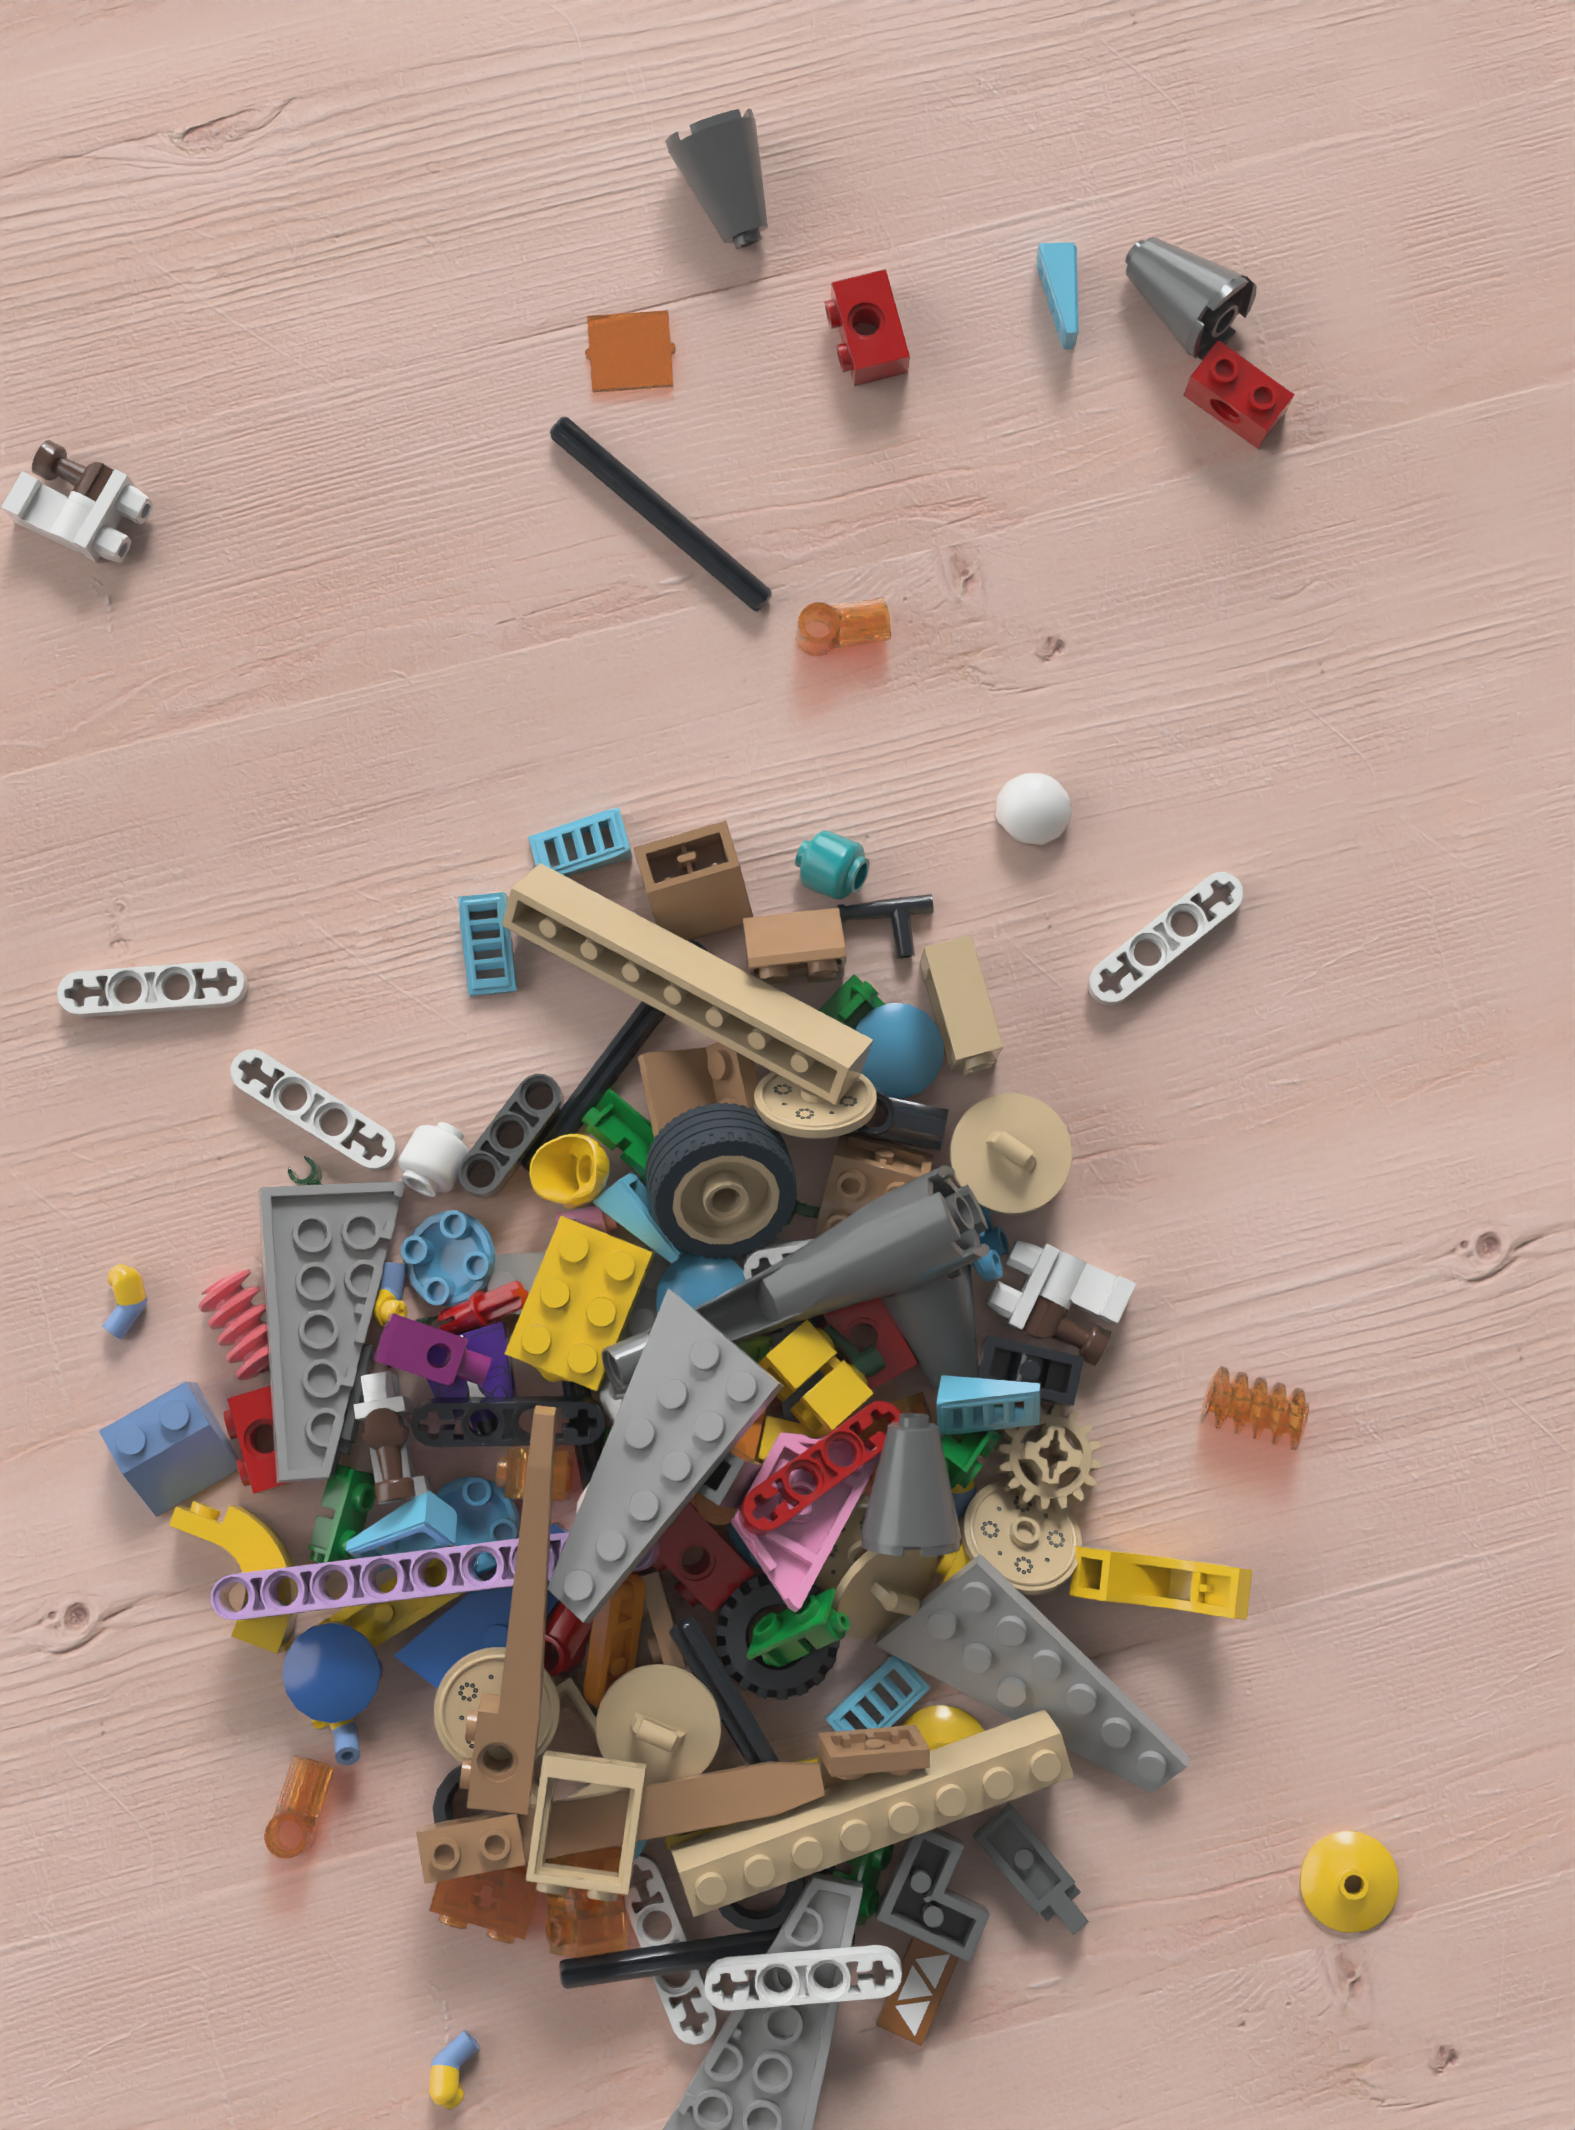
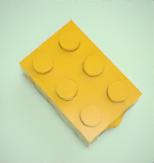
M560 1216L504 1354L532 1365L550 1382L570 1381L600 1392L603 1380L607 1375L603 1366L601 1352L603 1348L620 1342L655 1257L653 1252Z

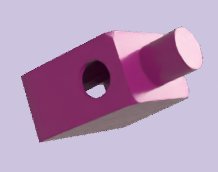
M389 1313L373 1359L376 1362L452 1387L455 1377L482 1386L492 1358L465 1349L468 1342L467 1338L394 1313ZM436 1345L447 1349V1359L442 1365L427 1360V1353L431 1346Z

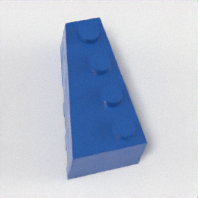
M559 1522L551 1524L550 1534L570 1532ZM496 1571L492 1573L484 1581L490 1580L495 1575ZM513 1587L468 1593L394 1656L438 1689L447 1671L464 1656L485 1648L506 1647ZM549 1590L546 1619L560 1601Z

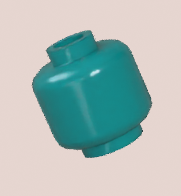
M827 830L817 833L811 841H803L795 858V865L800 868L802 885L836 900H842L849 896L850 893H858L865 883L870 866L869 859L865 858L864 848L860 843Z

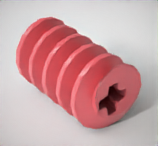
M249 1269L238 1271L211 1285L202 1292V1295H207L198 1306L203 1313L217 1311L209 1319L208 1326L212 1330L226 1328L218 1337L217 1342L222 1347L235 1345L227 1354L226 1359L231 1364L245 1362L236 1373V1377L240 1381L252 1379L270 1370L267 1321L262 1322L260 1319L266 1312L265 1303L253 1305L251 1302L260 1291L259 1286L243 1288L242 1283L251 1274Z

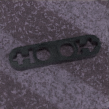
M586 1396L436 1397L425 1399L417 1405L413 1411L411 1428L417 1441L431 1447L530 1446L531 1433H527L519 1425V1417L527 1409H535L536 1405L562 1408L561 1419L576 1418L578 1410L586 1409L590 1418H597L596 1422L588 1424L587 1431H578L576 1423L563 1422L561 1423L562 1433H555V1445H586L599 1439L604 1431L605 1417L600 1404L593 1398ZM454 1409H463L461 1419L463 1434H454L455 1424L440 1425L439 1433L435 1434L429 1433L428 1425L420 1424V1420L428 1418L429 1411H438V1416L441 1420H455ZM480 1409L492 1411L498 1419L497 1427L487 1434L475 1432L469 1423V1418L475 1411Z

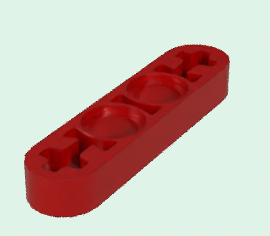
M873 1402L753 1488L741 1501L739 1519L742 1526L752 1534L763 1536L775 1532L882 1452L886 1436L883 1432H877L865 1443L858 1436L872 1424L873 1419L870 1415L876 1420L884 1417L890 1424L899 1422L900 1411L888 1402ZM835 1441L847 1443L853 1451L854 1458L852 1464L843 1467L835 1465L828 1456L830 1443ZM796 1469L808 1471L815 1480L814 1492L809 1495L796 1493L789 1484L791 1472ZM777 1484L778 1490L772 1485ZM780 1492L784 1501L770 1513L769 1516L772 1522L766 1517L757 1520L752 1514L757 1507L754 1500L756 1499L763 1505ZM788 1504H790L794 1508L789 1509Z

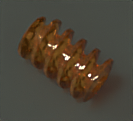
M1220 1366L1213 1374L1207 1387L1201 1412V1423L1209 1412L1214 1413L1215 1428L1220 1430L1226 1420L1231 1418L1233 1419L1234 1434L1237 1435L1249 1423L1252 1424V1435L1255 1440H1258L1267 1428L1271 1430L1272 1445L1276 1446L1284 1434L1290 1435V1448L1296 1451L1305 1431L1309 1414V1403H1306L1305 1392L1301 1388H1294L1287 1397L1285 1384L1276 1382L1268 1392L1267 1381L1262 1377H1257L1249 1387L1248 1376L1244 1372H1238L1230 1382L1228 1368Z

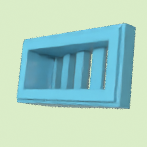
M1074 242L1041 243L1038 245L1036 266L1063 349H1073L1079 332L1077 246H1075Z
M619 807L599 812L528 837L536 866L541 863L551 868L545 844L554 842L560 865L551 869L566 877L633 858ZM609 827L615 847L605 850L600 829ZM591 832L596 853L587 856L581 834ZM572 837L578 859L569 862L563 839Z
M505 892L458 897L470 997L517 992L512 931L502 926L508 904V897ZM498 911V918L472 920V912ZM500 929V937L474 940V932ZM502 949L503 957L476 960L475 952ZM504 968L505 977L478 979L477 971Z
M632 1171L619 1179L593 1200V1203L670 1263H673L687 1252L681 1250L680 1247H676L663 1234L652 1212L647 1187L636 1172Z
M941 1375L936 1404L937 1425L939 1426L940 1434H963L1039 1425L1040 1384ZM1024 1401V1407H1015V1402Z
M431 1491L425 1492L411 1499L346 1543V1551L358 1559L446 1548L455 1544L457 1513ZM388 1564L384 1565L379 1569L378 1572L389 1569L392 1566Z
M892 1655L825 1716V1720L835 1731L855 1730L844 1717L851 1710L867 1729L891 1727L930 1689V1686L909 1663ZM893 1669L913 1689L906 1696L887 1676ZM879 1682L898 1702L892 1709L873 1690ZM864 1696L883 1716L877 1723L858 1703Z

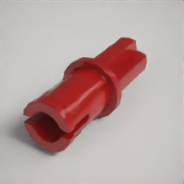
M512 1281L487 1293L481 1290L476 1291L470 1296V1300L441 1310L438 1314V1322L448 1319L452 1321L439 1326V1328L455 1335H461L479 1327L483 1328L495 1324L497 1319L523 1309L529 1295L528 1290L524 1289L521 1282Z

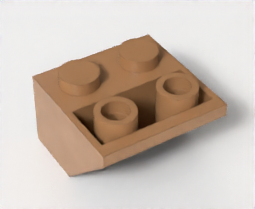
M726 820L634 847L636 861L656 925L687 941L743 925V918L753 917L741 867Z
M839 908L743 918L748 971L750 975L777 988L789 985L788 978L807 976L809 983L833 981L837 979L836 973L845 971L847 956Z

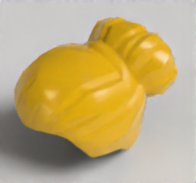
M568 1134L545 1143L536 1151L530 1163L529 1175L532 1187L540 1197L553 1203L562 1204L568 1210H574L578 1207H584L602 1193L610 1173V1162L604 1148L595 1139L581 1134Z

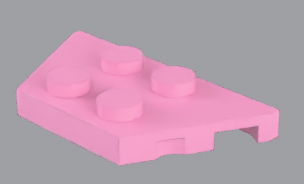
M780 1433L746 1495L825 1436L817 1439L808 1438L804 1434ZM842 1441L830 1443L828 1448L830 1460L835 1465L841 1467L851 1465L854 1458L851 1447ZM881 1453L771 1534L757 1536L748 1532L742 1526L739 1519V1507L730 1521L790 1610L797 1612L801 1608L879 1462ZM796 1469L791 1472L789 1484L796 1493L809 1495L814 1492L815 1480L808 1471ZM773 1484L772 1486L778 1490L777 1484ZM780 1492L763 1505L755 1499L757 1507L752 1512L753 1516L757 1520L766 1517L772 1522L769 1516L770 1513L784 1501ZM788 1504L789 1509L794 1508L793 1506Z

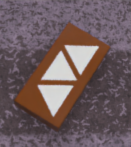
M912 1936L901 1961V1983L894 1993L885 1998L875 2022L876 2026L922 2046L959 1957Z

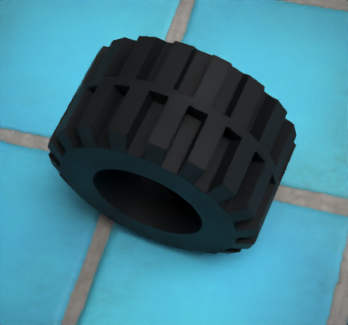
M763 1573L750 1580H746L725 1601L716 1627V1648L729 1677L731 1676L737 1682L739 1687L745 1691L749 1690L755 1693L757 1697L764 1699L771 1697L777 1698V1700H787L788 1697L801 1696L808 1693L810 1688L815 1685L818 1686L825 1679V1675L830 1668L832 1669L836 1661L840 1640L818 1650L807 1640V1643L811 1646L809 1654L782 1667L768 1666L758 1656L749 1660L747 1658L750 1648L748 1632L753 1618L761 1610L769 1606L782 1605L788 1607L767 1575ZM813 1584L808 1595L816 1596L822 1593V1591Z

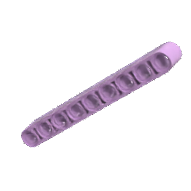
M570 1532L550 1534L548 1582L551 1580ZM519 1538L231 1574L222 1577L215 1583L211 1591L210 1601L218 1616L226 1620H248L513 1587ZM658 1540L633 1571L649 1568L656 1561L660 1547ZM484 1552L491 1553L497 1562L495 1575L487 1581L481 1580L474 1570L477 1557ZM435 1558L442 1560L447 1567V1577L444 1583L438 1587L430 1585L425 1577V1568ZM388 1564L395 1569L398 1579L395 1588L389 1593H384L377 1586L376 1574L382 1566ZM335 1571L342 1572L348 1581L347 1591L339 1599L333 1598L327 1589V1581ZM287 1577L292 1578L298 1586V1596L290 1605L284 1604L278 1595V1587L281 1581ZM238 1583L244 1585L249 1595L248 1603L241 1611L235 1610L229 1601V1593Z

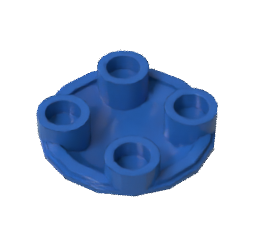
M332 1621L313 1626L294 1640L285 1655L282 1675L286 1694L297 1710L313 1720L336 1723L352 1719L368 1707L378 1690L379 1681L383 1676V1666L378 1659L377 1652L366 1636L351 1626Z

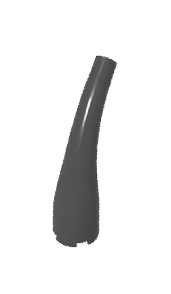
M943 1165L871 1200L837 1225L768 1269L693 1308L737 1345L824 1313L912 1290L985 1257L989 1253L990 1247L985 1243L980 1245L979 1234L988 1230L986 1220L968 1184L958 1189L949 1179L954 1176L955 1170L950 1166ZM652 1327L603 1348L601 1354L605 1372L613 1386L618 1390L629 1386Z

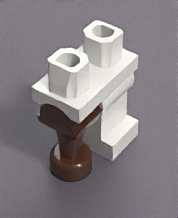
M51 440L45 441L35 454L32 472L48 481H52L59 476L74 486L70 495L67 498V496L42 484L39 479L22 471L1 508L14 523L71 550L82 553L85 557L95 562L101 556L105 559L121 563L128 553L132 541L127 535L117 531L116 528L123 516L140 525L144 523L153 509V503L136 488L125 473L117 469L113 470L100 462L91 463L86 467L67 459V452L64 447Z
M1015 1241L1005 1265L1026 1274L1027 1277L1021 1290L1017 1291L997 1281L985 1305L999 1316L1007 1319L1004 1325L1032 1338L1042 1339L1051 1337L1080 1348L1078 1356L1084 1357L1085 1362L1095 1366L1107 1346L1111 1331L1097 1324L1092 1325L1088 1331L1066 1318V1315L1071 1305L1111 1325L1117 1324L1137 1283L1097 1268L1049 1244H1045L1040 1248L1034 1244Z
M386 1371L361 1376L365 1402L353 1405L356 1420L365 1422V1433L361 1434L364 1442L370 1447L375 1478L376 1502L378 1504H390L411 1500L428 1491L432 1492L429 1476H415L411 1445L415 1436L412 1433V1421L408 1417L413 1415L415 1410L414 1400L402 1396L398 1374Z

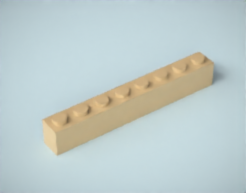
M541 863L511 888L502 923L503 927L834 1105L839 1102L861 1076L873 1039Z
M1044 1709L930 1751V1768L914 1769V1772L902 1776L891 1775L887 1772L869 1773L860 1779L850 1780L826 1789L825 1796L781 1814L732 1823L670 1846L693 1917L1068 1780L1073 1778L1074 1774L1062 1734Z

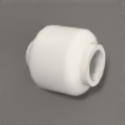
M439 1122L437 1126H419L414 1131L398 1159L400 1170L404 1173L401 1177L404 1183L418 1193L429 1197H435L437 1193L450 1192L459 1180V1167L469 1152L467 1146L462 1142L464 1138L462 1132L445 1122Z

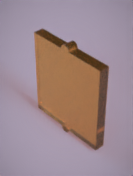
M668 310L587 316L589 348L585 350V356L587 360H590L593 393L674 387L672 355L676 352V347L670 341Z

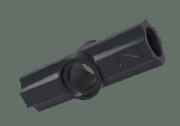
M876 1091L877 1105L881 1106L887 1114L886 1122L877 1128L863 1125L857 1130L850 1132L866 1138L883 1139L940 1151L949 1110L891 1098L886 1094Z

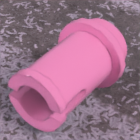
M596 1205L566 1212H556L555 1214L557 1224L560 1216H564L608 1235H611V1231L619 1230V1223Z

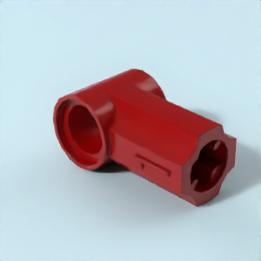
M559 1601L546 1623L544 1668L551 1677L574 1669L583 1662L586 1654V1644L590 1639L593 1620L590 1623L582 1622L561 1601ZM551 1644H554L558 1649L559 1661L552 1654Z

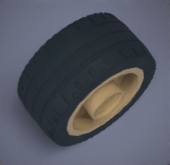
M735 1103L705 1104V1106L691 1108L667 1123L659 1131V1134L655 1136L654 1142L651 1143L650 1150H648L645 1179L652 1212L668 1240L689 1254H695L698 1257L703 1256L704 1258L727 1259V1257L734 1258L739 1255H745L748 1252L751 1253L755 1249H760L764 1244H768L771 1239H774L791 1218L794 1205H796L797 1186L795 1170L787 1145L779 1131L765 1124L756 1111L750 1107L739 1106Z

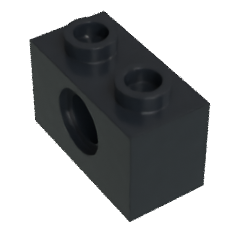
M987 1335L983 1339L977 1378L1040 1384V1401L1070 1407L1074 1406L1084 1357Z

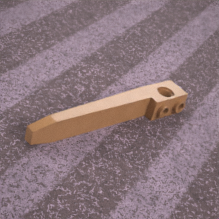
M536 1405L533 1414L501 1695L482 1693L478 1710L469 1709L465 1740L474 1741L473 1758H463L459 1789L469 1790L467 1808L528 1815L543 1698L556 1407ZM493 1746H503L512 1753V1756L505 1760H498L490 1756L487 1750Z
M764 1762L644 1784L637 1841L774 1816L825 1796L820 1763ZM630 1788L553 1801L545 1859L623 1844ZM536 1804L529 1805L528 1815L496 1811L423 1825L416 1832L424 1883L428 1884L526 1865L529 1860Z

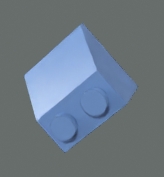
M185 1381L99 1431L121 1473L156 1517L238 1471V1457L201 1389L195 1382Z

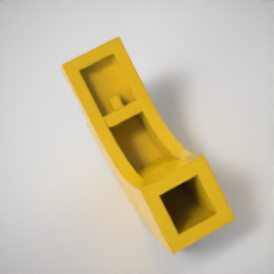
M193 1501L190 1508L180 1506L174 1510L168 1526L223 1547L236 1559L242 1573L294 1567L292 1558L279 1535L263 1519L239 1505L229 1506L224 1520L218 1519L221 1512L219 1509L197 1501ZM290 1577L281 1581L278 1587L279 1599L284 1604H292L298 1596L297 1583ZM246 1588L242 1609L247 1605L249 1598ZM297 1613L237 1620L231 1637L275 1654L285 1651L283 1645L289 1641Z
M1075 1546L1078 1564L1071 1576L1069 1596L1247 1620L1252 1569Z

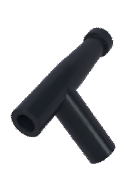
M932 894L882 899L848 906L844 904L837 905L841 923H846V920L891 918L895 953L898 959L915 956L910 915L934 913Z

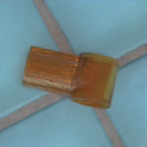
M884 597L837 605H828L824 602L809 604L801 611L798 617L795 631L796 643L804 653L810 656H822L832 649L889 641L891 639L888 605ZM813 621L824 623L830 633L822 638L811 636L806 631L805 626Z
M293 1755L273 1818L265 1828L264 1840L271 1854L278 1858L289 1859L304 1854L312 1847L316 1840V1826L336 1767L314 1759ZM287 1820L297 1823L302 1831V1840L295 1849L284 1846L280 1841L279 1830Z

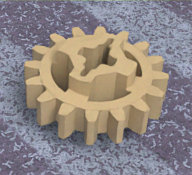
M1053 1404L1049 1407L1047 1415H1045L1040 1406L1039 1425L1001 1430L1000 1434L1008 1443L998 1445L994 1449L995 1454L1005 1457V1463L995 1468L996 1474L1008 1473L1010 1480L1003 1488L1006 1492L1018 1488L1021 1491L1018 1499L1020 1505H1024L1034 1498L1036 1499V1510L1039 1512L1046 1510L1050 1501H1052L1056 1511H1061L1067 1508V1497L1075 1504L1085 1498L1080 1486L1091 1489L1097 1484V1481L1089 1475V1471L1102 1468L1103 1462L1093 1459L1091 1454L1101 1447V1443L1097 1441L1088 1442L1086 1435L1090 1433L1093 1426L1087 1424L1079 1428L1075 1424L1078 1418L1077 1411L1074 1410L1067 1416L1062 1417L1060 1404ZM1041 1426V1431L1038 1432L1035 1443L1021 1442L1024 1435L1030 1429ZM1065 1434L1072 1440L1076 1449L1071 1447L1064 1437ZM1049 1448V1456L1057 1458V1463L1049 1468L1047 1467V1459L1039 1455L1040 1452ZM1020 1466H1024L1030 1474L1032 1483L1023 1474ZM1076 1473L1067 1486L1055 1490L1056 1485L1059 1484L1060 1474Z

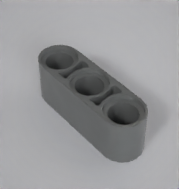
M533 1074L525 1078L462 1160L459 1167V1179L461 1185L471 1195L488 1199L500 1193L521 1166L523 1158L562 1108L564 1096L559 1085L552 1077L546 1074ZM539 1086L551 1088L554 1097L552 1103L547 1108L535 1110L529 1106L528 1096L534 1088ZM511 1124L523 1127L524 1139L518 1147L506 1149L500 1145L499 1135L503 1128ZM480 1163H489L495 1169L493 1182L484 1188L473 1186L470 1180L472 1169Z

